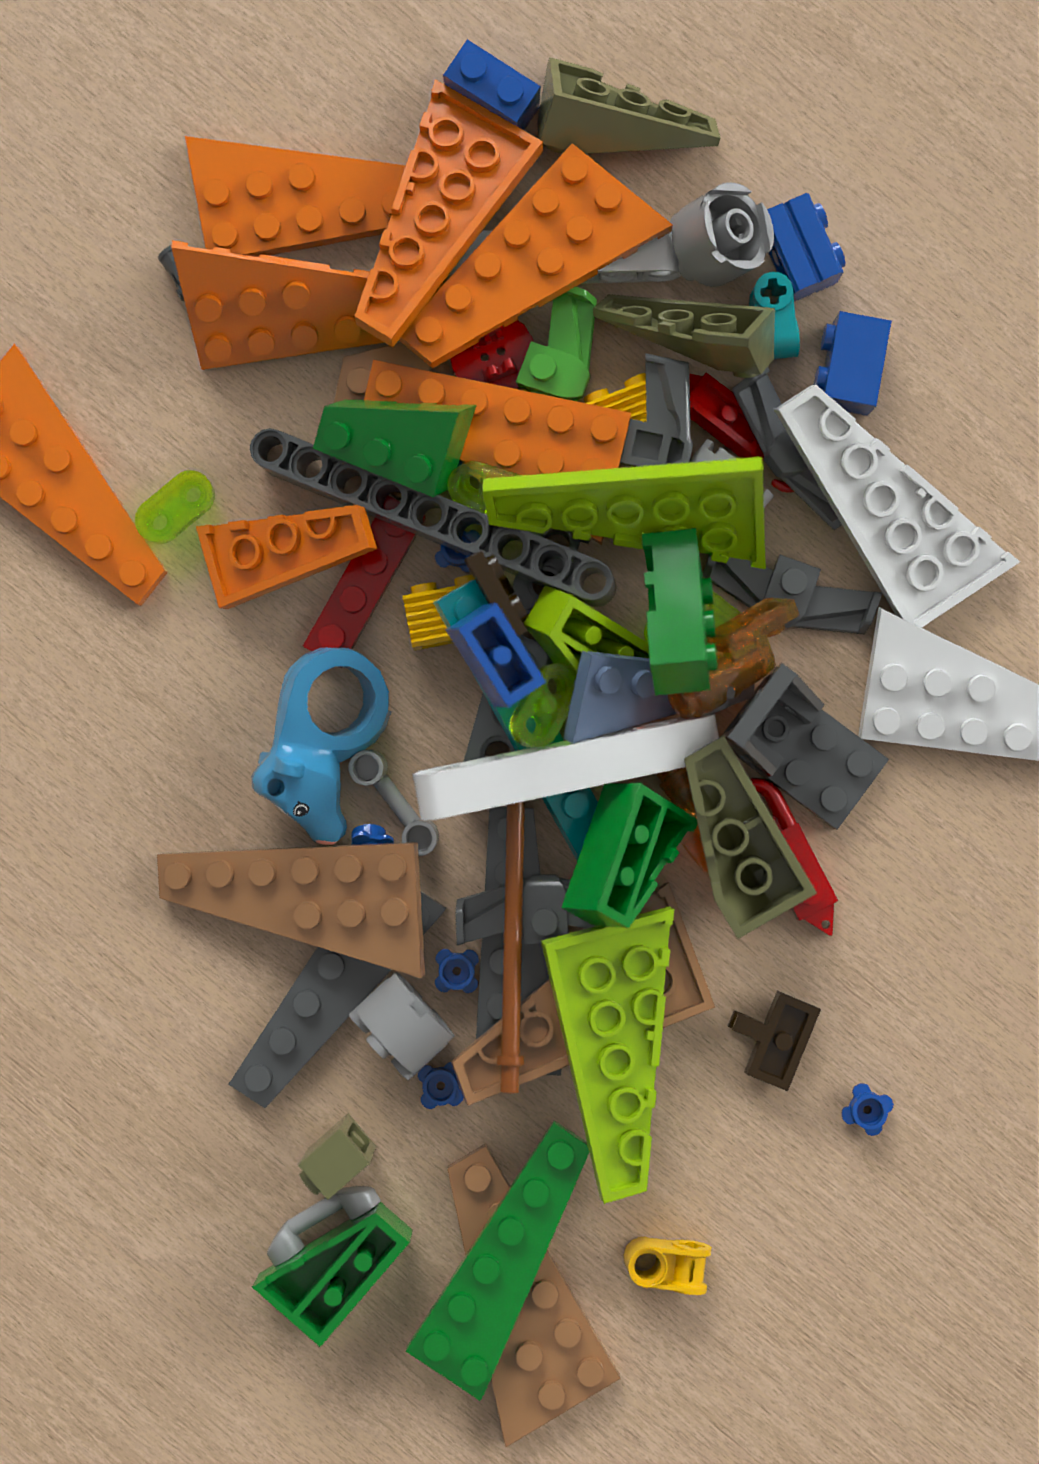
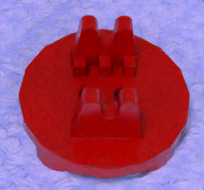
M519 320L506 327L502 325L479 338V342L450 358L452 371L456 377L520 389L521 387H518L516 380L530 342H534L533 337L526 326ZM499 349H503L505 353L503 355H499L497 351ZM483 355H487L489 359L487 361H482L481 357Z

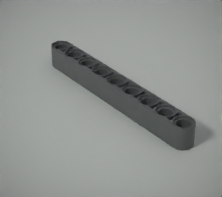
M271 428L261 430L251 440V457L260 467L274 477L345 506L359 505L365 507L366 513L369 516L464 555L471 556L480 550L483 551L486 558L494 554L503 571L542 587L546 585L570 594L589 606H604L615 596L616 580L609 567L600 560L525 530L489 525L488 517L484 513L439 495L431 497L315 450L313 449L314 444ZM276 445H282L283 451L281 456L275 461L268 462L267 456L270 449ZM317 460L322 461V468L319 474L307 478L306 469L309 464ZM360 476L362 479L360 488L354 493L345 494L346 482L352 477ZM393 492H400L402 498L398 507L393 510H384L385 498ZM433 508L441 509L442 516L437 524L430 527L423 526V517L428 510ZM473 524L481 525L483 530L480 538L473 543H464L462 539L464 530ZM514 540L523 543V551L519 557L513 560L503 558V548L507 543ZM552 557L564 559V569L560 574L553 577L543 574V565L548 559ZM595 573L604 575L606 577V584L600 592L590 594L584 591L583 584L589 575Z

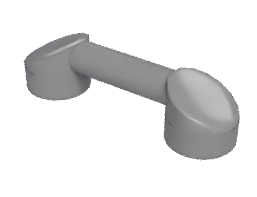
M363 750L356 753L349 762L351 778L360 785H374L405 826L402 833V843L418 842L419 856H424L433 851L439 841L437 826L431 820H421L388 777V763L384 756L373 750Z
M352 1186L340 1189L329 1200L324 1198L287 1220L271 1242L267 1251L268 1257L274 1266L287 1261L305 1247L299 1237V1234L342 1208L345 1209L350 1220L358 1218L378 1205L381 1199L375 1189L369 1186Z

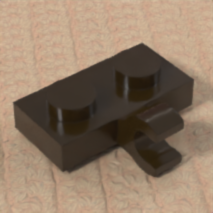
M480 550L465 558L464 561L488 604L497 603L517 637L527 632L523 621L528 619L529 616L516 594L508 597L515 591L495 555L492 554L486 558L483 551Z
M777 990L764 1023L734 1010L728 1027L732 1028L735 1032L757 1040L744 1072L751 1077L788 1091L821 1009Z

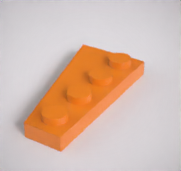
M359 505L307 511L304 514L289 516H269L266 519L231 521L228 524L196 526L218 607L221 609L233 608L377 549L365 507Z

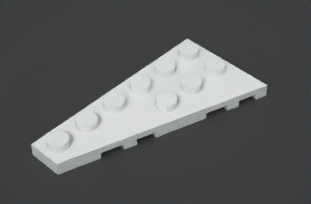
M810 385L774 409L896 616L922 628L1020 563L1011 553L1005 552L991 539L992 537L981 527L975 526L960 513L957 506L913 468L905 465L889 451L890 448L878 438L875 439L863 429L852 415L817 385Z
M878 607L858 736L861 739L1039 761V684Z

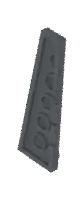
M421 891L424 935L444 913L446 907ZM317 947L228 1085L266 1108L349 1017V1013L366 999L392 969Z

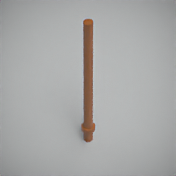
M525 801L507 805L501 1055H497V1065H501V1093H519V1066L524 1065V1056L520 1055Z

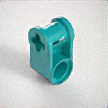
M780 272L765 273L758 278L749 295L748 304L749 306L775 308L774 359L798 357L800 336L798 322L795 317L792 283L787 276ZM766 289H771L772 296H779L775 304H770L769 297H762Z

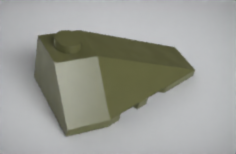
M549 57L537 121L538 137L549 150L556 153H564L572 143L585 154L718 146L721 137L716 119L670 100H661L659 104H655L647 96L640 93L641 88L627 84L625 89H618L601 82L604 73Z
M608 294L593 308V316L716 370L733 372V375L736 377L752 378L759 374L761 375L774 360L775 308Z
M722 736L684 758L714 900L737 939L817 894L726 738Z

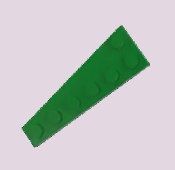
M553 1120L406 1347L407 1353L479 1401H481L589 1155L587 1142L555 1120Z

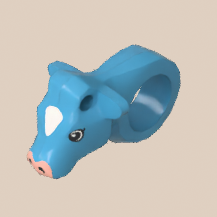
M326 647L304 654L288 669L284 676L279 696L272 748L269 752H261L259 755V765L251 775L252 789L260 796L271 801L279 810L297 822L308 833L310 838L319 845H333L345 835L347 830V822L340 807V762L353 757L356 753L374 744L386 729L392 711L388 710L389 691L381 671L357 651L349 648ZM335 666H343L358 678L363 690V706L358 718L349 727L338 732L325 733L311 719L308 711V693L313 681L322 672Z

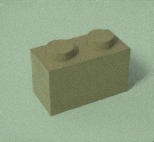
M348 1113L308 1148L298 1164L302 1169V1172L299 1174L300 1178L312 1193L317 1195L321 1192L329 1200L370 1164L377 1146Z

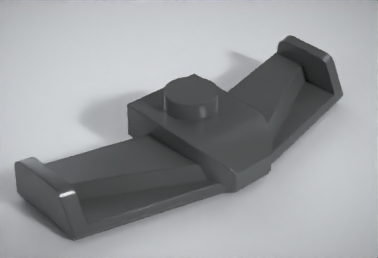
M645 353L647 422L630 419L620 463L627 467L689 463L693 448L690 429L689 362Z
M767 367L761 375L745 378L732 388V392L764 455V461L777 478H780L833 530H836L842 525L774 411L782 403L767 375L770 372L769 368Z
M709 554L702 573L704 578L711 577L713 584L764 617L765 622L785 629L796 627L865 635L872 624L882 596V592L816 586L821 569L783 555L777 557L775 566L771 570L767 566L766 569L750 567L749 560L729 557L727 563L711 561Z
M538 874L523 880L522 927L524 944H542V940L568 934V925L586 929L594 927L561 908L571 881L570 879L560 878L556 874ZM505 886L457 899L455 910L457 945L504 932Z

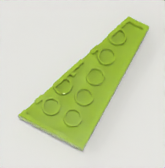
M762 457L483 479V496L489 525L544 533L549 528L573 532L574 539L587 541L590 540L591 535L613 538V545L642 550V534L696 528L699 552L710 554L711 561L727 563L729 557L749 560L750 567L766 569Z
M670 906L637 915L629 928L594 926L541 941L599 1197L604 1204L647 1191L652 1137L650 1136L652 1108H655L657 1092L654 1086L656 1066L659 1067L666 1000V996L663 995L666 967H669L670 959L668 942L670 925H673L674 909Z

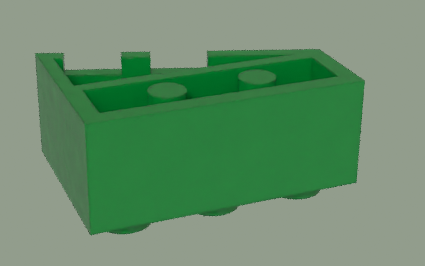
M344 399L324 406L313 449L428 496L435 497L452 486L477 405L397 403L396 401Z
M696 528L642 534V547L647 572H644L645 588H648L649 611H647L649 658L655 695L710 690L709 672L718 671L716 644H708L707 641L709 637H716L714 611L706 610L705 605L714 604L711 577L703 578Z
M641 783L604 784L561 908L592 926L629 928L658 886L655 879L665 864L673 863L680 853L677 847L686 833L694 832L697 828V819Z
M380 1202L360 1217L345 1221L305 1245L299 1253L277 1266L272 1265L259 1273L252 1288L314 1343L321 1347L407 1247L413 1230Z

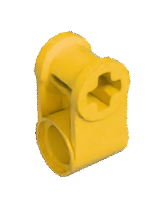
M637 1237L626 1246L623 1254L624 1263L632 1281L638 1286L671 1290L687 1295L706 1294L707 1284L703 1282L706 1257L711 1256L712 1247L710 1245L692 1240ZM645 1253L654 1254L656 1262L651 1269L641 1271L635 1268V1262L640 1255Z

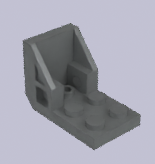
M782 663L767 673L755 689L753 697L747 700L721 737L724 736L736 757L764 778L774 783L775 786L830 827L838 830L889 759L823 711L824 703L797 673Z

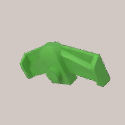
M573 287L566 293L553 299L548 347L530 342L516 380L518 387L530 390L533 393L578 401L583 398L591 377L589 366L595 321L593 308L596 306L597 298L582 288Z

